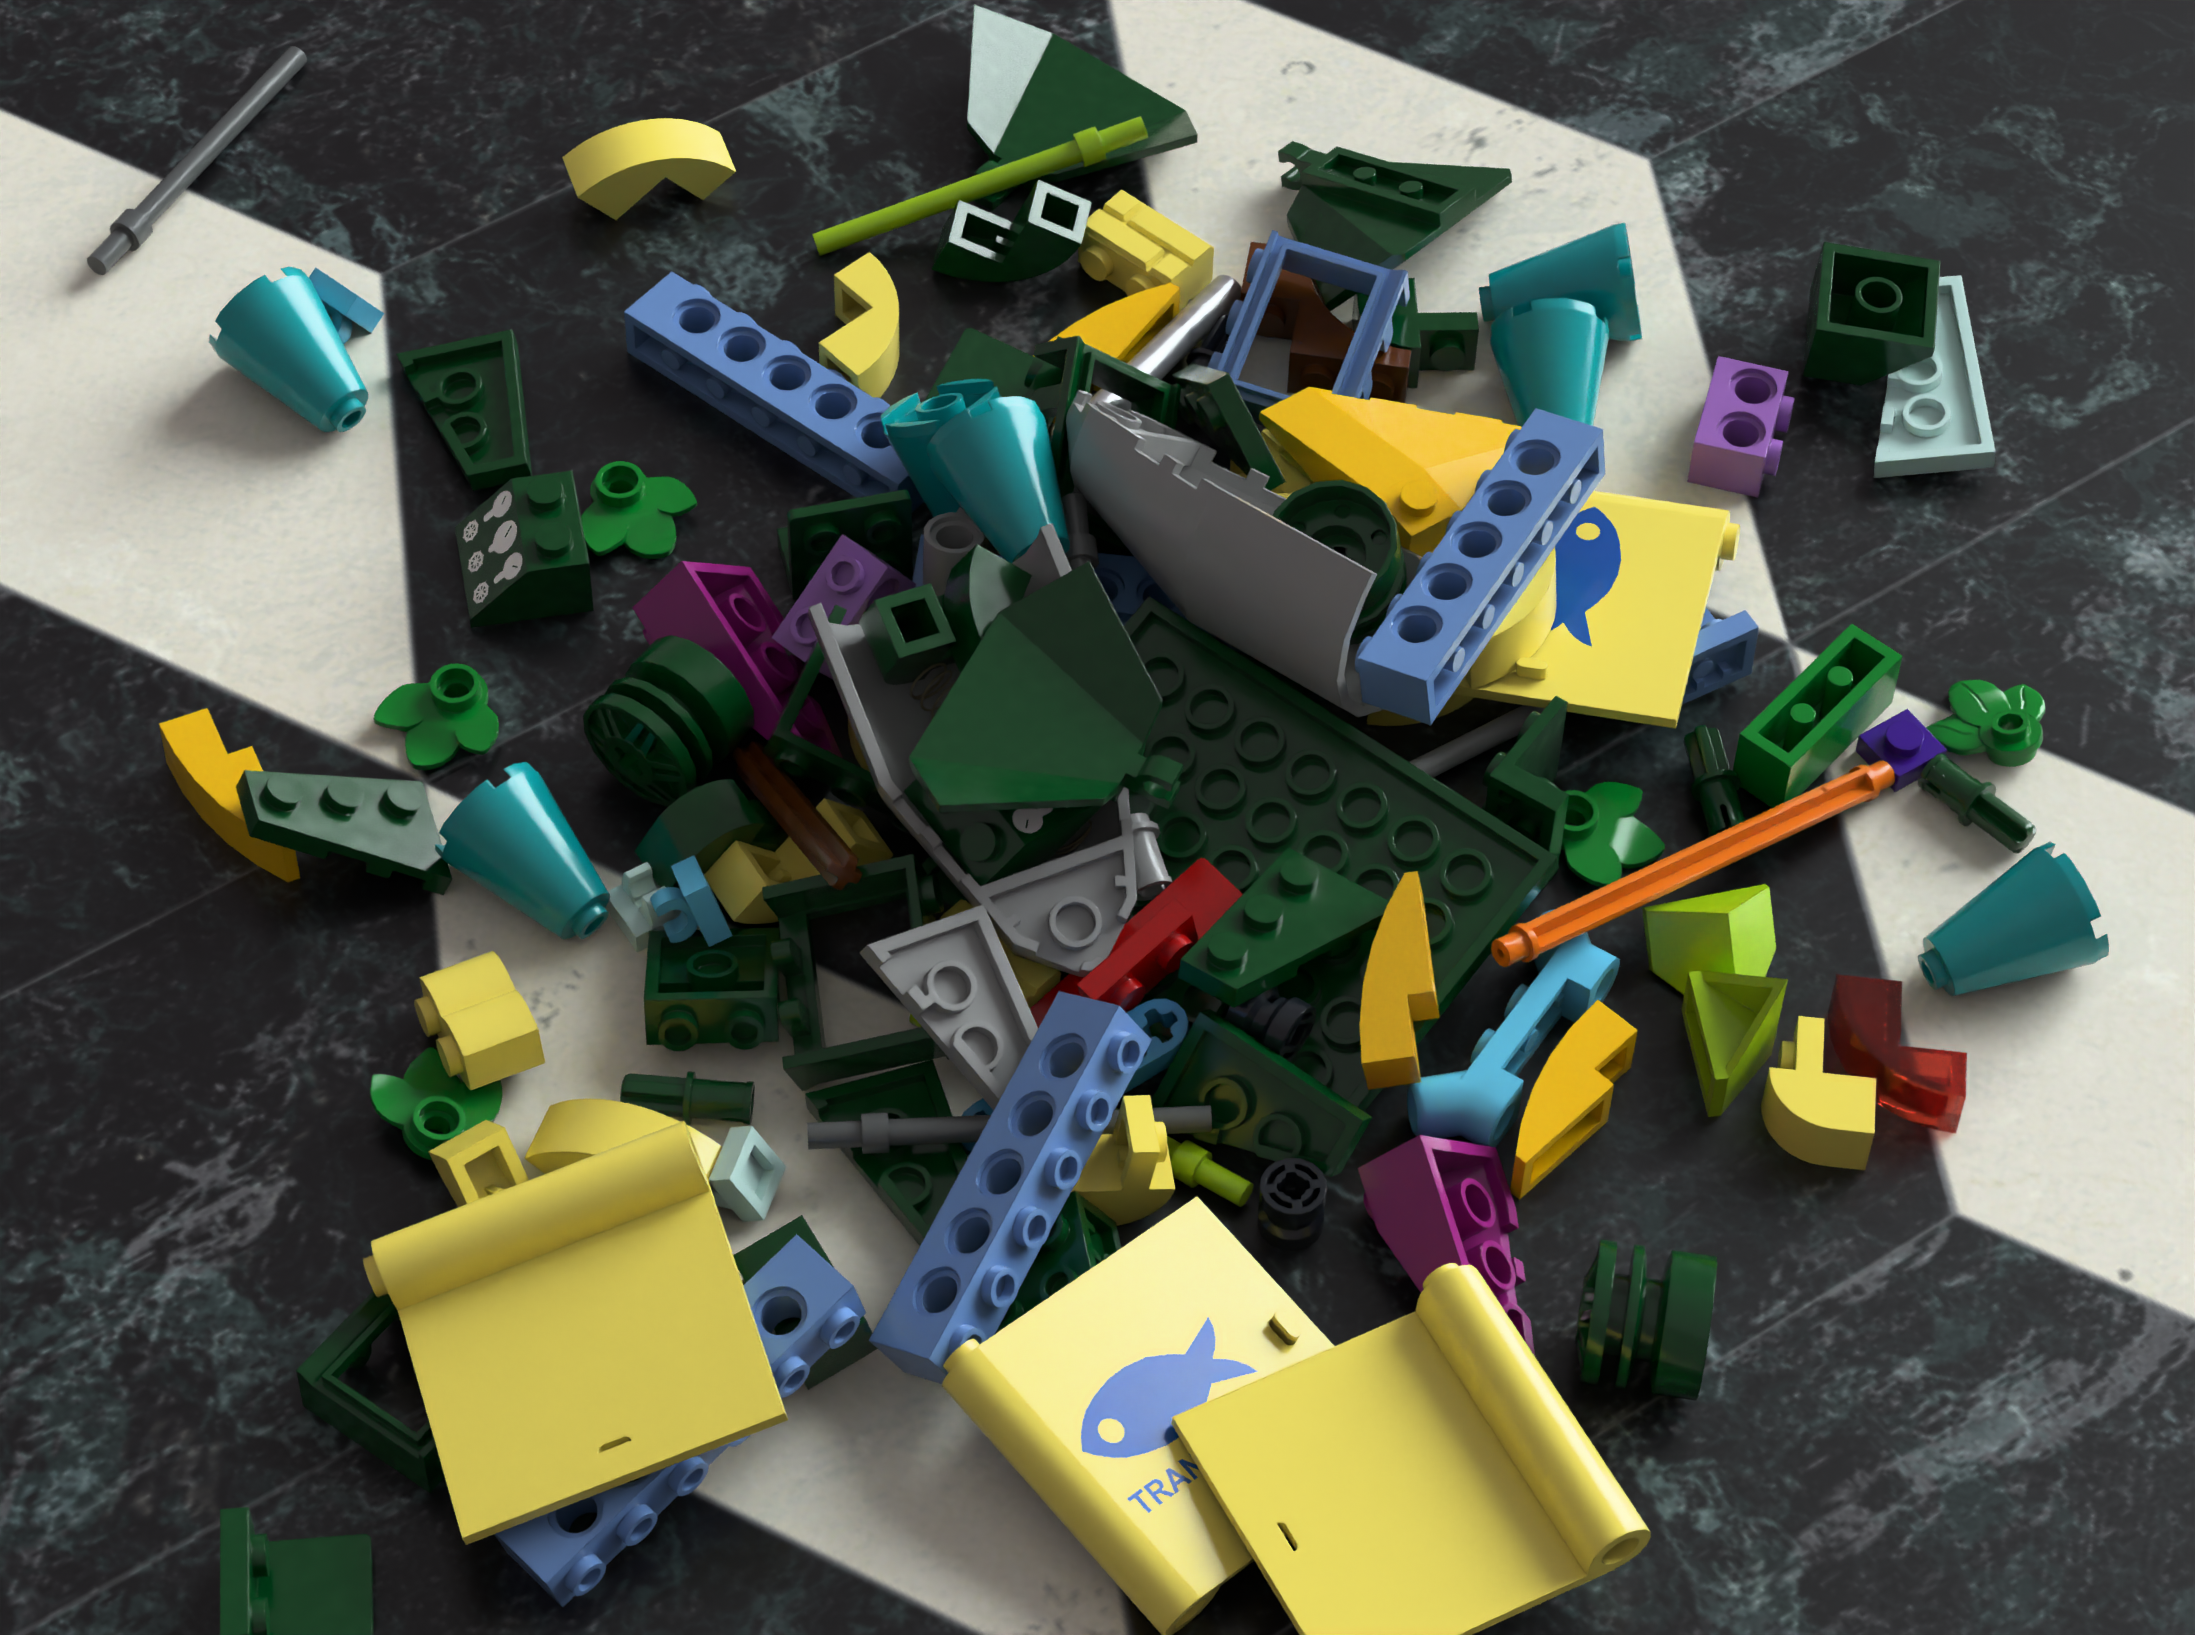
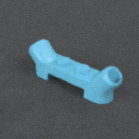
M1552 910L1546 911V912L1542 913L1540 916H1542V915H1544V914H1546V913H1548V912H1550V911H1552ZM1588 932L1539 954L1534 959L1539 975L1530 987L1521 984L1515 990L1507 1004L1504 1013L1505 1020L1497 1031L1488 1028L1482 1034L1471 1056L1472 1064L1468 1070L1420 1077V1083H1413L1409 1086L1407 1092V1111L1413 1133L1416 1136L1424 1135L1442 1139L1462 1136L1475 1144L1496 1147L1519 1115L1524 1080L1517 1077V1075L1561 1016L1575 1023L1597 1000L1604 1001L1617 976L1620 959L1591 944Z

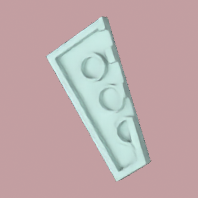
M1961 275L1940 277L1936 339L1933 356L1888 374L1886 397L1880 424V436L1875 457L1874 478L1994 468L1995 446Z

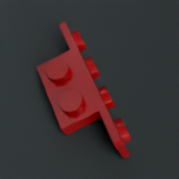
M1205 858L1198 859L1124 925L1110 955L1088 975L1078 977L1068 974L1030 1008L1037 1027L1039 1028L1058 991L1119 1005L1126 1013L1131 1011L1141 1002L1145 994L1163 978L1179 969L1181 958L1243 894Z

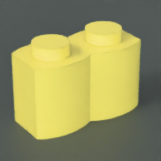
M494 951L419 977L423 997L414 1000L417 1016L427 1037L435 1034L439 1036V1039L436 1040L437 1049L449 1077L460 1074L469 1090H474L545 1063L537 1024L523 997L515 989L504 964Z

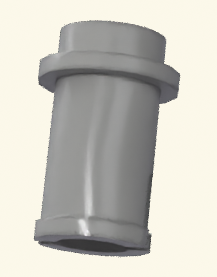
M1146 813L1130 814V818H1132L1137 900L1146 901L1154 899L1172 883V879L1168 876L1156 841L1160 835L1158 824L1150 821Z

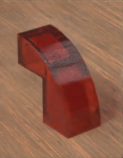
M1836 974L1828 1009V1027L1835 1052L1849 1076L1876 1078L1875 1102L1897 1116L1920 1126L1956 1133L1966 1099L1967 1053L1900 1046L1902 981Z

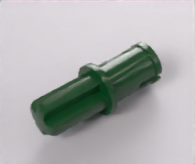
M1705 725L1695 727L1693 732L1685 735L1683 743L1694 778L1690 791L1693 798L1701 803L1709 831L1708 837H1711L1726 830L1725 823L1731 828L1745 821L1737 793L1741 781L1738 774L1730 769L1719 730L1707 728Z
M1940 753L1936 755L1921 772L1920 776L1922 778L1918 780V786L1935 798H1938L1950 807L1952 811L1959 815L1958 821L1963 826H1969L1973 822L2013 853L2022 852L2034 838L2037 831L2035 825L1995 796L1996 787L1991 782L1981 783L1962 770L1960 766L1950 760L1945 754Z
M692 1071L687 1072L686 1078L629 1073L625 1075L621 1084L620 1102L644 1107L666 1116L683 1117L686 1125L691 1124L692 1118L743 1122V1124L750 1125L753 1115L755 1085L753 1081L745 1083L696 1079V1074Z

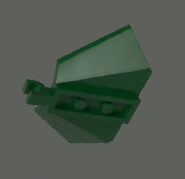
M974 4L967 130L989 156V161L976 170L975 175L1074 140L1073 134L1094 126L1097 131L1141 116L1148 134L1147 139L1106 153L1107 159L1087 167H1084L1083 163L1080 162L975 200L984 207L993 211L1019 186L1031 192L1038 180L1045 183L1059 182L1197 143L1198 134L1186 110L1054 33Z
M1294 141L1278 151L1279 162H1291L1295 165L1281 176L1282 187L1299 190L1287 213V224L1293 239L1390 270L1408 260L1512 183V174L1508 168L1388 162L1338 146L1325 154ZM1311 278L1319 298L1329 311H1332L1358 293Z
M1090 561L998 612L909 756V765L913 775L939 812L1104 806L1109 800L1116 802L1123 788L1138 793L1148 800L1169 809L1180 790L1181 782L1177 780L1183 771V764L1161 755H1152L1148 758L1143 756L1145 744L1162 707V698Z

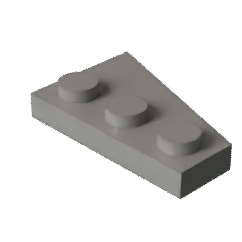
M984 904L868 944L860 952L861 956L994 1110L1035 1036L1038 1027Z

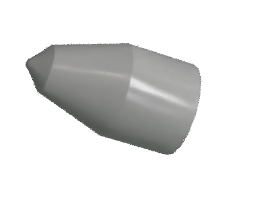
M1078 390L1066 418L1069 464L1073 484L1187 620L1358 718L1382 711V708L1362 702L1360 676L1355 671V657L1361 643L1349 645L1363 604L1377 574L1273 517L1274 511L1286 498L1265 488L1270 476L1251 468L1247 478H1244L1212 462L1217 450L1133 410L1128 409L1125 411L1103 401H1097L1095 405L1089 403L1092 398L1091 393ZM1401 546L1407 568V585L1409 586L1416 576V571L1422 557Z
M1053 523L1040 527L1037 538L1027 552L1012 563L1032 575L1023 598L1072 571ZM822 603L810 606L808 609L809 620L877 791L886 806L973 907L984 904L998 937L1014 955L1078 977L1088 975L1110 955L1137 901L1129 789L1123 788L1116 802L1109 800L1090 818L1092 821L1090 833L1072 851L1062 855L1054 853L1044 864L979 886L903 792L916 779L909 765V756L932 721L931 711H924L921 708V700H915L910 696L912 683L891 685L884 681L860 624L847 626L829 623ZM956 663L947 665V670L953 672L951 680L938 693L923 700L925 708L932 709L940 694L948 686L956 682L961 674ZM944 667L931 670L925 679L917 681L912 690L913 695L918 696L922 694L928 684L944 671ZM946 673L940 684L927 695L941 687L947 681L950 673ZM938 678V679L931 685V687H932L934 684H936L937 681H938L940 678ZM950 690L943 695L936 707L943 703ZM1086 822L1062 847L1077 840L1088 829L1090 823Z

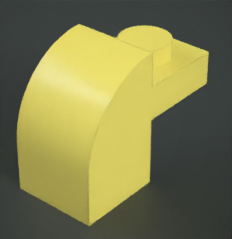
M1798 1016L1793 1041H1781L1777 1068L1769 1067L1761 1103V1112L1765 1126L1778 1145L1803 1161L1821 1166L1865 1170L1875 1133L1876 1078L1823 1073L1825 1019Z
M1150 1095L1123 1096L1113 1134L1101 1135L1081 1172L1078 1182L1071 1191H1076L1113 1219L1117 1226L1137 1221L1154 1213L1167 1203L1175 1191L1165 1124L1163 1122H1155Z

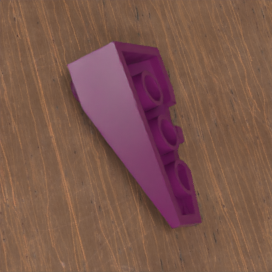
M681 561L632 607L644 626V637L649 645H651L657 638L673 635L688 639L712 653L732 672L744 688L754 710L753 729L768 740L803 668L800 658L792 654L788 656L785 648L772 639V636L784 620L783 616L751 567ZM807 695L790 732L843 758L820 704L813 697Z
M1419 1135L1359 1167V1175L1365 1190L1363 1195L1365 1208L1374 1220L1377 1231L1418 1290L1422 1292L1424 1290L1423 1282L1426 1277L1435 1269L1445 1264L1456 1263L1458 1266L1472 1265L1476 1267L1535 1356L1531 1321L1526 1313L1517 1305L1515 1291L1516 1286L1525 1282L1523 1262L1519 1259L1511 1258L1508 1233L1519 1228L1517 1212L1496 1147Z

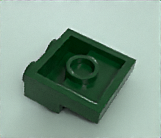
M779 928L730 929L733 936L710 947L701 930H695L688 939L678 943H671L665 930L649 931L644 989L646 1045H663L672 1051H685L695 1044L729 1043L737 1049L749 1050L757 1047L762 1042H779L780 1018L778 1002H780V971L775 966L771 954V942L780 940Z

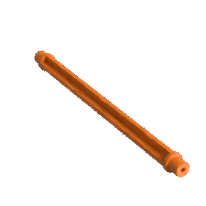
M1879 760L1869 766H1855L1849 773L1527 923H1518L1512 926L1508 934L1492 942V955L1495 961L1502 967H1508L1519 961L1530 962L1547 950L1853 806L1876 799L1880 791L1894 785V770L1884 760Z

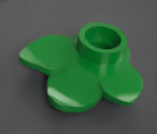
M616 461L603 466L594 478L590 487L592 504L581 516L586 546L597 556H603L624 544L631 553L645 559L667 557L674 550L677 541L675 524L672 517L681 516L697 506V500L691 490L675 478L646 477L638 466L630 462Z
M448 664L439 668L432 675L429 683H411L400 686L382 701L373 717L376 725L407 732L405 737L406 756L409 764L416 770H431L442 767L455 757L460 748L474 754L485 755L494 745L499 735L498 716L487 705L489 699L487 684L472 667L465 664Z
M1983 680L1958 681L1951 685L1948 691L1950 709L1953 714L1926 727L1948 752L1958 755L1986 752L1988 758L1997 765L2005 767L2021 766L2030 762L2036 756L2037 749L2042 744L2043 729L2039 721L2045 714V702L2036 690L2025 684L2013 686L2002 692L1994 684Z
M1603 782L1594 785L1585 793L1577 790L1564 791L1569 794L1561 849L1564 851L1568 868L1579 878L1592 885L1604 887L1621 879L1622 868L1643 867L1664 853V842L1649 827L1633 816L1641 803L1643 791L1640 788L1618 782ZM1566 823H1572L1577 826L1568 825Z
M430 1047L424 1050L409 1065L403 1079L385 1074L372 1075L370 1099L372 1106L382 1119L402 1130L405 1143L414 1153L432 1160L428 1151L484 1120L494 1122L500 1110L503 1088L501 1080L477 1089L469 1090L464 1082L461 1083L457 1075L449 1077L442 1064L439 1052ZM431 1129L438 1130V1131L442 1132L443 1134H435V1133H432V1132H430V1131H428V1130H431Z

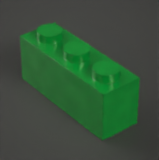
M1851 624L1739 734L1733 771L1740 777V787L1772 808L1801 795L1892 703L1903 656L1857 626Z

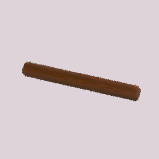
M751 741L746 749L737 746L732 754L733 760L738 764L736 767L737 774L826 882L837 890H842L848 882L857 884L862 876V872L857 867L859 858L793 780L775 766L774 759L762 753L764 746L756 741Z

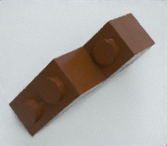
M1250 243L1240 301H1244L1251 284L1247 282L1246 278L1252 255L1257 248L1264 250L1267 245L1266 243ZM1282 269L1256 335L1292 340L1287 393L1296 394L1307 387L1332 391L1355 331L1343 324L1327 309L1317 295L1311 278ZM1389 346L1387 352L1379 350L1371 369L1373 381L1371 398L1399 401L1400 403L1406 402L1411 350Z

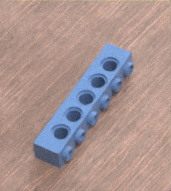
M670 272L624 311L627 352L856 498L907 490L912 501V512L924 502L883 432L881 415L890 407L883 399L873 398L849 383L838 371L825 368L803 354L792 342L782 341L758 326L747 314L734 311L712 297L702 286L691 284L674 272Z
M1535 408L1522 428L1512 431L1500 459L1492 470L1487 469L1482 473L1477 482L1474 495L1462 511L1457 510L1452 515L1447 525L1445 536L1435 550L1427 552L1420 560L1413 581L1403 594H1397L1392 599L1387 609L1385 620L1373 637L1367 636L1360 644L1355 657V671L1360 676L1362 702L1428 725L1433 723L1495 631L1604 477L1603 429Z
M1058 991L869 1339L875 1347L904 1373L942 1384L948 1374L943 1365L957 1348L971 1339H975L981 1344L995 1335L1152 1041L1119 1005Z
M797 1234L743 1285L781 1398L790 1396L802 1386L809 1375L810 1367L830 1348L836 1349L845 1344L856 1332L860 1318L866 1314L854 1286ZM792 1317L801 1319L793 1331L784 1335L772 1334L775 1326L782 1320ZM749 1436L494 1535L505 1551L553 1599L564 1607L574 1596H582L592 1590L602 1579L606 1571V1565L626 1546H633L641 1542L654 1528L657 1516L677 1496H685L695 1490L706 1477L709 1465L729 1446L735 1447L741 1444ZM585 1513H597L594 1523L587 1530L579 1533H569L570 1526L577 1517Z

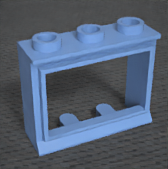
M1272 230L1265 249L1257 248L1250 260L1246 280L1251 284L1244 301L1235 300L1229 312L1226 334L1230 336L1223 353L1214 352L1208 367L1230 374L1256 424L1263 425L1259 420L1260 411L1290 397L1289 395L1238 380L1283 269L1369 296L1332 389V394L1368 400L1373 385L1371 369L1379 350L1387 352L1392 340V316L1397 304L1406 307L1410 298L1408 271L1390 270L1279 236L1278 231Z

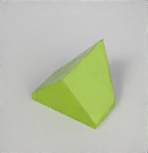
M1766 884L1642 907L1649 970L1683 995L1685 993L1688 972L1711 971L1766 977L1776 951L1770 888Z
M1711 971L1688 972L1681 1011L1708 1117L1721 1116L1772 1055L1788 979Z

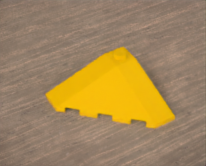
M1307 387L1260 411L1259 414L1261 423L1314 482L1348 481L1367 487L1386 502L1397 524L1401 546L1421 557L1427 552L1435 550L1445 536L1446 528L1452 515L1457 510L1462 511L1475 493L1477 482L1482 473L1487 469L1492 470L1504 453L1509 435L1515 429L1520 430L1522 428L1521 426L1504 424L1502 420L1458 412H1455V415L1417 409V405L1371 397L1370 400L1332 394L1331 390Z

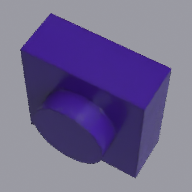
M1908 709L1859 735L1855 750L1868 765L1879 760H1884L1890 764L1895 774L1894 785L1890 787L1894 792L1922 778L1920 774L1929 761L1940 753L1945 755L1947 753V749Z

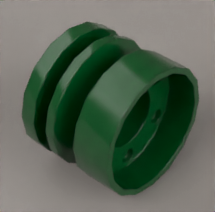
M1344 480L1320 481L1293 492L1274 511L1273 517L1377 574L1350 638L1349 645L1359 644L1367 636L1373 637L1385 620L1387 609L1392 599L1397 594H1403L1408 588L1407 568L1401 549L1397 524L1386 502L1365 486Z
M669 635L657 638L631 664L625 674V678L615 680L608 687L605 694L599 696L588 707L583 715L584 733L593 752L602 764L627 789L648 802L669 807L678 798L693 790L696 785L701 784L713 769V764L722 762L748 736L754 727V710L744 688L732 672L712 653L688 639Z
M1600 1239L1597 1255L1587 1274L1584 1275L1577 1319L1575 1344L1581 1368L1580 1383L1597 1386L1603 1355L1617 1357L1614 1388L1625 1390L1635 1361L1649 1362L1652 1394L1697 1401L1702 1383L1711 1327L1717 1257L1672 1250L1667 1259L1661 1280L1647 1278L1645 1246L1634 1244L1628 1275L1614 1273L1617 1242Z

